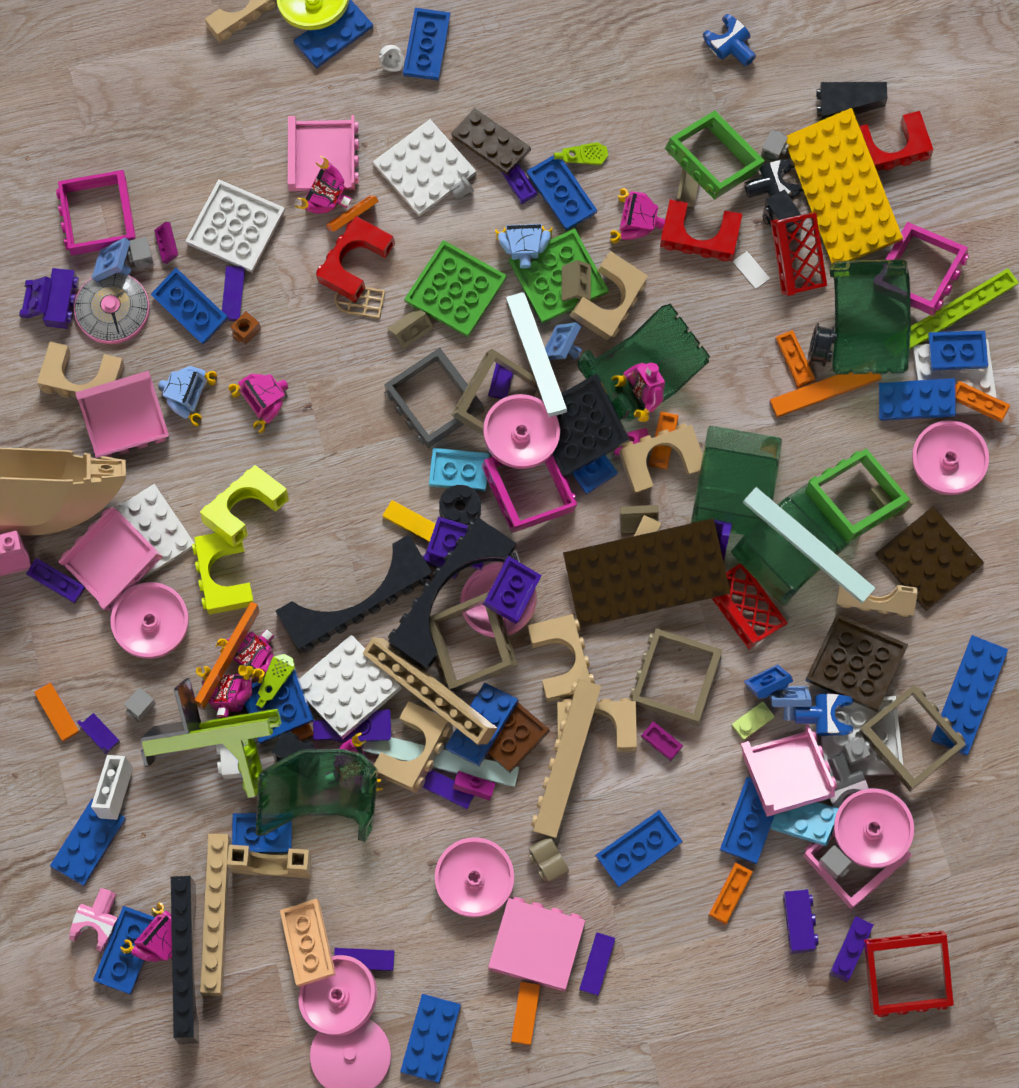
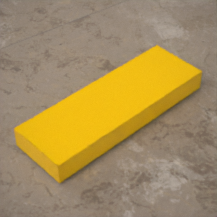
M391 500L382 515V518L426 542H430L436 523Z

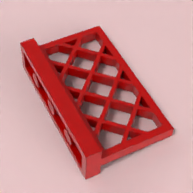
M813 212L770 221L781 293L791 296L795 295V293L827 286L817 213ZM812 218L813 225L807 230L802 224L806 219ZM793 222L797 225L792 234L787 232L786 223ZM800 228L807 232L802 242L795 237ZM810 235L815 238V244L812 249L805 245ZM793 239L800 244L795 252H792L789 248V244ZM803 246L810 251L805 260L798 256ZM812 254L818 257L815 267L808 263ZM795 258L803 262L797 271L792 268V262ZM805 265L813 269L807 278L800 274ZM815 272L820 274L821 283L814 284L810 281ZM798 276L806 280L802 287H795V280Z
M744 562L726 572L727 580L731 581V594L729 596L712 598V600L749 650L758 642L786 626L788 622ZM742 569L746 575L745 580L735 578L736 571ZM734 582L744 584L743 592L733 590ZM747 585L754 586L757 594L746 593ZM732 594L742 596L741 605L733 603L731 600ZM745 597L755 599L754 608L744 606ZM758 600L767 603V611L757 609ZM743 610L753 612L752 620L744 618L742 615ZM756 613L767 615L766 623L755 621ZM769 616L777 617L781 623L778 625L768 624ZM754 625L765 627L764 634L758 637L754 631Z

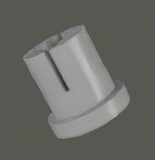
M464 176L461 178V181L450 188L457 200H460L468 193L474 192Z

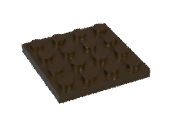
M934 506L875 554L903 586L917 588L916 601L925 611H928L985 563Z
M836 614L805 681L834 694L849 696L853 699V702L878 712L908 648V644Z

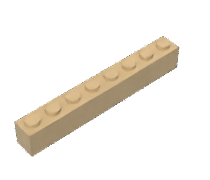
M372 638L362 653L476 744H488L498 729L421 667L389 646V643L384 638Z
M578 679L577 683L573 682L570 692L574 694L572 702L568 701L565 712L568 713L567 719L561 722L559 729L562 732L561 739H556L553 749L557 751L555 759H550L548 769L551 772L549 777H545L543 782L544 796H539L536 806L540 808L538 816L534 815L531 822L535 832L557 837L600 693V685Z
M208 834L200 986L202 996H223L229 880L227 859L231 840L228 834Z

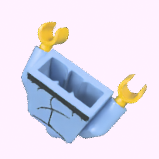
M542 224L506 225L502 232H498L495 229V235L504 251L510 254L512 259H520V268L526 269L531 267V259H537L539 253L544 252L552 237L553 227L550 230H545Z
M188 366L179 371L171 372L168 381L161 380L158 388L159 391L163 392V396L167 399V404L176 414L185 419H191L193 426H199L198 423L193 421V418L198 417L202 420L201 415L198 413L191 414L190 412L195 411L205 382L207 381L210 385L216 384V381L209 377L217 378V373L215 371L205 373V370Z

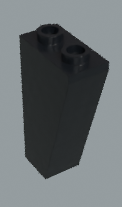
M821 82L820 88L816 89V100L820 101V106H817V117H820V121L850 108L853 109L856 115L885 107L888 99L887 82Z

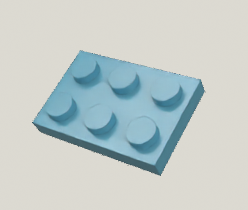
M433 448L429 486L449 488L454 485H466L475 491L486 492L487 478L482 470V464L485 459L490 457V453Z
M815 802L775 815L771 829L827 847L834 830V820L838 808Z

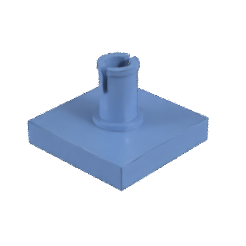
M123 238L100 249L92 274L94 281L99 282L115 273L129 275L131 268L124 264L130 244L128 239Z
M579 324L556 325L545 346L549 360L565 359L567 354L576 359L580 355L581 348L573 344L581 328Z
M788 686L785 689H778L770 695L772 707H784V720H794L795 707H811V696L808 686Z

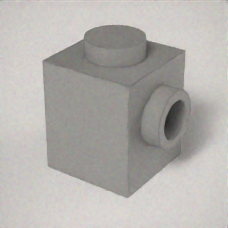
M771 130L762 147L761 156L772 161H779L781 155H785L788 150V137L780 131Z
M147 237L131 240L129 244L131 251L128 252L130 263L134 262L136 268H146L150 264H154Z
M140 687L124 703L127 709L125 713L133 720L137 718L140 721L156 705L155 700Z
M863 737L844 744L842 751L849 767L867 761L870 757L871 748L867 741L864 742Z
M835 845L819 861V864L835 879L839 876L843 878L851 870L849 868L851 861Z

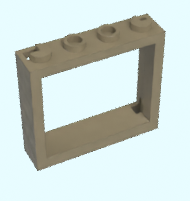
M494 349L485 353L451 416L483 435L484 423L466 411L493 362L498 363L535 387L537 390L533 397L542 400L534 375Z
M488 592L430 616V634L433 636V644L440 658L438 663L441 670L444 671V682L449 690L458 692L518 667L503 617L485 606L503 662L462 679H456L439 622L482 605Z
M656 628L654 634L650 633L647 644L650 647L648 652L644 651L641 662L644 665L642 670L638 669L635 680H638L636 687H632L629 698H632V701H636L637 707L698 726L718 667L722 649ZM659 639L712 655L694 714L640 697Z
M915 685L863 725L858 732L909 792L959 753L966 745L964 737L952 729L951 722L938 713V707L933 702L930 703L925 698V692ZM910 696L915 698L955 744L953 748L915 779L871 729Z

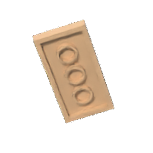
M316 898L280 910L296 985L300 987L336 975L319 900Z

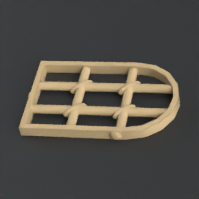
M366 287L365 290H368L367 295L360 296V298H366L363 305L352 303L351 300L347 302L338 301L337 296L339 293L336 292L335 304L344 313L380 319L385 290ZM370 291L382 293V298L370 296ZM371 299L381 301L380 307L368 306V301ZM338 304L348 305V310L342 309ZM351 307L364 308L363 313L350 311ZM366 310H379L378 316L366 314Z

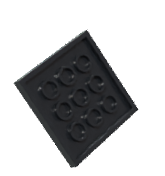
M598 374L561 393L567 412L556 415L560 426V436L553 456L563 477L573 474L631 441Z

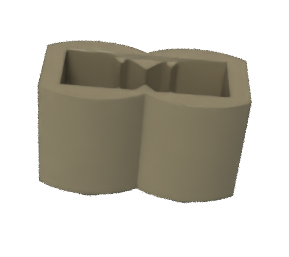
M550 836L529 847L530 853L528 857L533 865L537 864L540 870L537 872L543 882L546 880L550 884L569 873L564 859Z

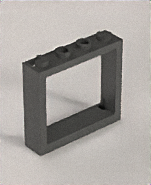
M438 348L384 384V394L387 396V399L395 403L397 413L406 418L405 422L411 431L415 430L418 434L416 435L418 441L422 445L425 444L428 449L463 426L464 423L454 418L429 435L395 388L437 361L463 395L468 384L441 348ZM475 395L470 404L471 407L466 411L473 417L484 412V405Z

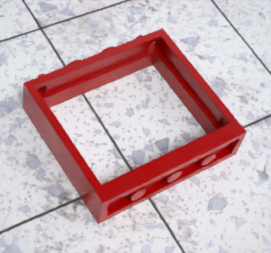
M943 930L864 940L870 1007L874 1015H877V1017H887L889 1013L905 1015L909 1011L917 1010V1012H927L931 1008L946 1010L949 1008L948 1006H954L947 934ZM940 944L945 998L879 1005L874 951Z

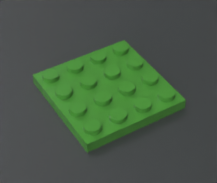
M575 229L551 239L544 252L539 253L537 259H531L530 268H520V259H508L512 270L542 324L573 310L579 301L577 298L567 301L562 300L563 265L576 260L591 265V300L589 301L609 293L605 282L597 271L593 260Z
M443 240L410 289L404 302L416 309L422 310L428 316L468 338L507 279V275Z

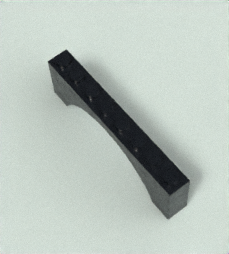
M479 517L476 521L472 520L466 529L468 532L464 537L462 535L459 537L455 544L457 546L453 552L449 551L444 559L446 561L442 567L439 566L435 570L431 583L427 582L422 589L423 594L420 598L416 597L412 602L410 612L403 614L399 620V623H401L399 627L393 629L388 635L389 646L426 671H428L438 657V652L430 634V616L436 597L443 586L454 575L472 565L485 562L504 563L506 558L511 556L516 549V542Z
M409 534L392 544V561L388 574L379 588L361 603L347 609L326 612L307 609L291 601L275 610L278 619L299 654L310 652L316 644L320 642L323 644L329 641L332 635L343 633L348 629L349 625L362 622L365 619L364 617L370 613L371 615L376 614L384 605L395 603L398 597L403 594L405 596L409 595L417 586H424L427 582L431 581V578H433L432 571Z
M191 875L171 877L173 1037L178 1044L199 1043V1021L196 1008L193 962L196 884Z

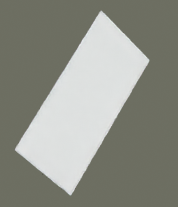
M747 251L733 261L755 289L770 279Z

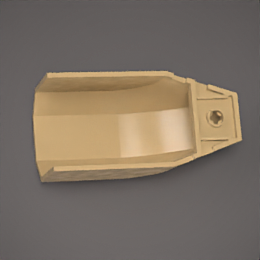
M0 447V534L17 531L19 535L50 534L69 529L88 520L101 511L122 487L126 479L125 460L101 456V459L91 458V454L84 453L83 456L73 455L74 451Z

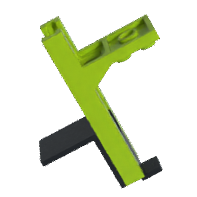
M185 678L174 688L182 721L153 726L141 737L143 746L141 755L144 766L149 767L155 761L153 755L223 744L238 760V771L242 773L243 790L247 793V797H255L267 784L255 738L270 736L273 733V729L270 728L279 727L282 724L278 709L201 722L190 678Z

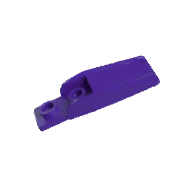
M388 709L375 711L344 739L325 720L313 722V738L316 741L333 739L335 742L345 743L358 733H362L358 737L361 742L365 740L366 742L391 740V715Z

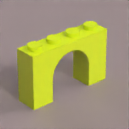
M254 465L237 481H234L223 493H220L210 504L203 507L200 511L202 522L231 546L235 547L248 536L246 525L230 513L232 507L240 500L254 498L262 501L276 512L289 501L287 489Z
M216 533L194 537L195 543L192 544L193 553L198 556V561L195 562L197 573H201L202 578L198 582L200 591H204L205 598H202L203 609H207L209 615L247 608L250 602H254L250 582L234 586H220L210 578L211 567L217 559L222 556L245 552L243 540L233 547Z

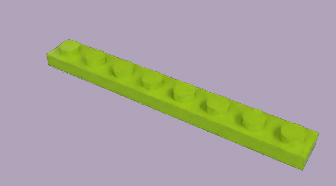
M1009 268L942 307L939 311L937 310L934 316H927L884 342V346L895 360L913 349L914 346L928 340L929 332L943 331L1018 286L1019 282Z

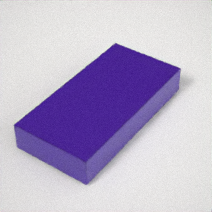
M498 363L495 365L488 396L503 399L508 397L513 373Z

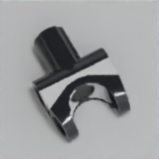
M779 160L761 166V178L744 182L747 197L752 198L766 193L771 197L784 189L790 198L802 193L803 187L801 184H790L782 178L783 174H786L787 171L795 167L793 160Z

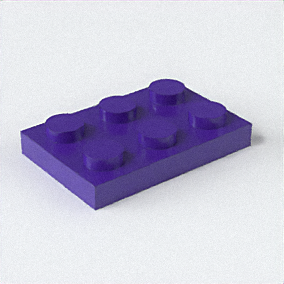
M438 517L426 554L445 559L449 551L453 552L457 547L455 544L461 535L464 537L468 532L466 530L468 525ZM484 563L475 564L470 567L482 570Z
M508 556L482 605L516 624L542 575Z

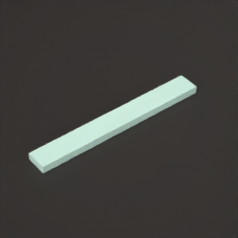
M525 293L506 297L548 417L566 413L567 408Z
M757 487L743 501L748 508L860 603H863L874 591L875 587Z
M391 737V740L364 743L363 752L378 756L382 752L400 761H411L421 755L425 745ZM442 750L439 755L437 754L433 767L434 769L455 774L461 771L494 783L515 787L519 767H516L509 773L499 763L484 759L480 767L447 750Z

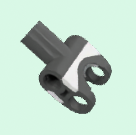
M844 753L827 758L837 783L835 797L830 798L833 806L839 809L846 795L869 788L862 769L850 771Z

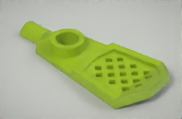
M595 142L563 148L562 152H555L553 155L554 160L563 159L565 163L601 165L608 157V150L606 146Z
M286 654L273 656L258 692L260 698L256 703L257 706L263 708L266 701L272 700L281 686L287 681L295 669L293 658ZM268 687H272V691L270 693L266 692Z

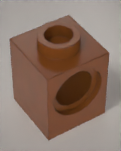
M247 311L230 326L232 337L237 342L242 341L245 345L261 330L260 322ZM243 327L249 328L246 332L240 331Z

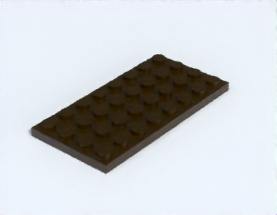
M714 518L563 552L580 628L731 594Z

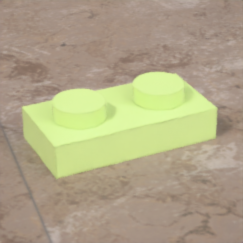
M761 702L735 721L732 727L744 741L773 720L775 716L765 703Z

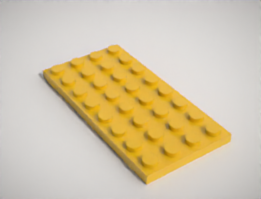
M852 108L787 135L788 151L795 164V169L812 213H817L819 231L834 269L904 240Z

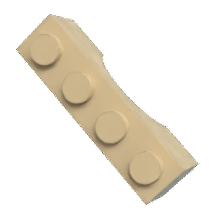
M250 0L243 10L234 13L218 9L205 18L206 26L218 42L227 40L237 30L244 29L252 20L259 19L264 12L274 9L277 5V0Z
M838 585L836 602L843 608H851L853 606L859 607L863 611L873 609L883 614L894 612L899 616L908 617L909 615H914L918 593L915 587L897 585L893 592L886 596L875 597L869 595L863 603H860L842 586Z

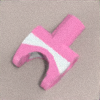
M100 888L93 907L81 904L73 919L69 940L75 942L86 929H95L98 932L96 950L103 952L107 947L118 917L109 914L117 894Z

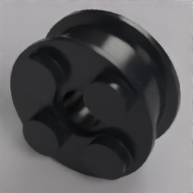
M816 323L809 346L807 363L811 361L822 363V366L825 367L827 362H831L833 351H830L831 345L835 344L837 338L834 326L826 328Z
M466 485L449 487L443 492L439 501L440 517L465 525H469L472 520L476 521L481 515V499L478 493ZM462 504L465 506V509L459 511L455 507Z

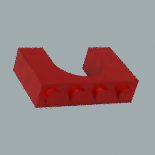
M920 111L902 115L900 124L907 145L902 150L894 153L884 152L874 144L868 124L859 126L877 171H888L899 165L907 166L918 160L921 162L926 161L932 156L934 149Z
M669 200L660 247L669 251L679 250L684 254L694 253L704 258H718L723 262L733 261L743 214L724 210L718 234L709 240H697L692 238L684 227L688 203Z
M355 216L353 221L347 224L343 236L340 235L334 249L328 252L324 264L317 268L316 277L318 283L356 303L366 287L364 280L347 272L342 267L344 256L353 249L365 248L386 259L395 245L394 236Z

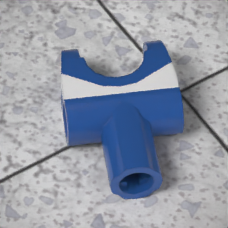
M730 14L722 17V21L728 30L727 33L717 35L709 30L703 32L704 41L721 60L732 54L746 67L756 58V54L744 43L751 37L749 31Z
M819 694L815 696L816 706L795 707V724H816V735L842 736L853 733V726L845 725V723L839 722L835 717L837 709L853 704V699L849 696Z

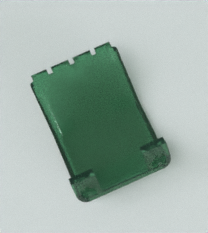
M893 259L833 262L830 267V277L834 278L835 333H837L833 351V372L836 375H848L852 372L853 374H868L869 372H872V374H887L888 372H891V374L905 373L909 368L911 337V294L907 261Z
M671 303L661 306L630 337L595 358L589 349L584 351L578 360V368L586 379L595 374L600 376L621 421L630 422L638 418L634 417L635 411L644 410L645 408L629 386L628 379L625 386L615 387L619 380L612 381L613 376H623L626 370L639 363L657 364L659 367L658 371L665 381L663 403L681 390L709 363L710 355L703 346L699 347V340L692 331L688 332L689 327L681 317L677 318L678 312Z
M709 426L707 428L691 523L714 518V520L732 523L730 533L766 538L768 524L748 508L743 501L756 487L773 501L782 439L775 436Z
M809 483L797 489L777 504L836 555L860 538L859 536L850 543L845 541L805 493ZM760 519L731 550L733 556L782 606H787L792 601V597L821 570L763 519Z
M303 749L292 753L262 770L258 776L255 834L257 836H265L299 816L339 815L354 819L359 825L358 840L366 842L374 825L378 769L364 754L345 749Z

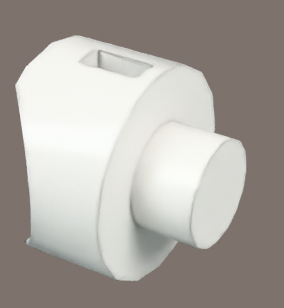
M387 45L379 52L378 58L383 69L387 71H400L404 66V56L399 47Z

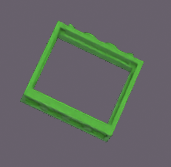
M715 110L670 137L665 147L669 155L714 200L758 173L765 161ZM706 127L746 166L721 183L682 144L683 141Z
M867 448L861 452L856 451L848 460H841L833 469H826L821 476L811 478L805 490V493L847 543H850L905 509L910 500ZM862 463L893 501L855 525H852L822 490L821 486L857 464Z

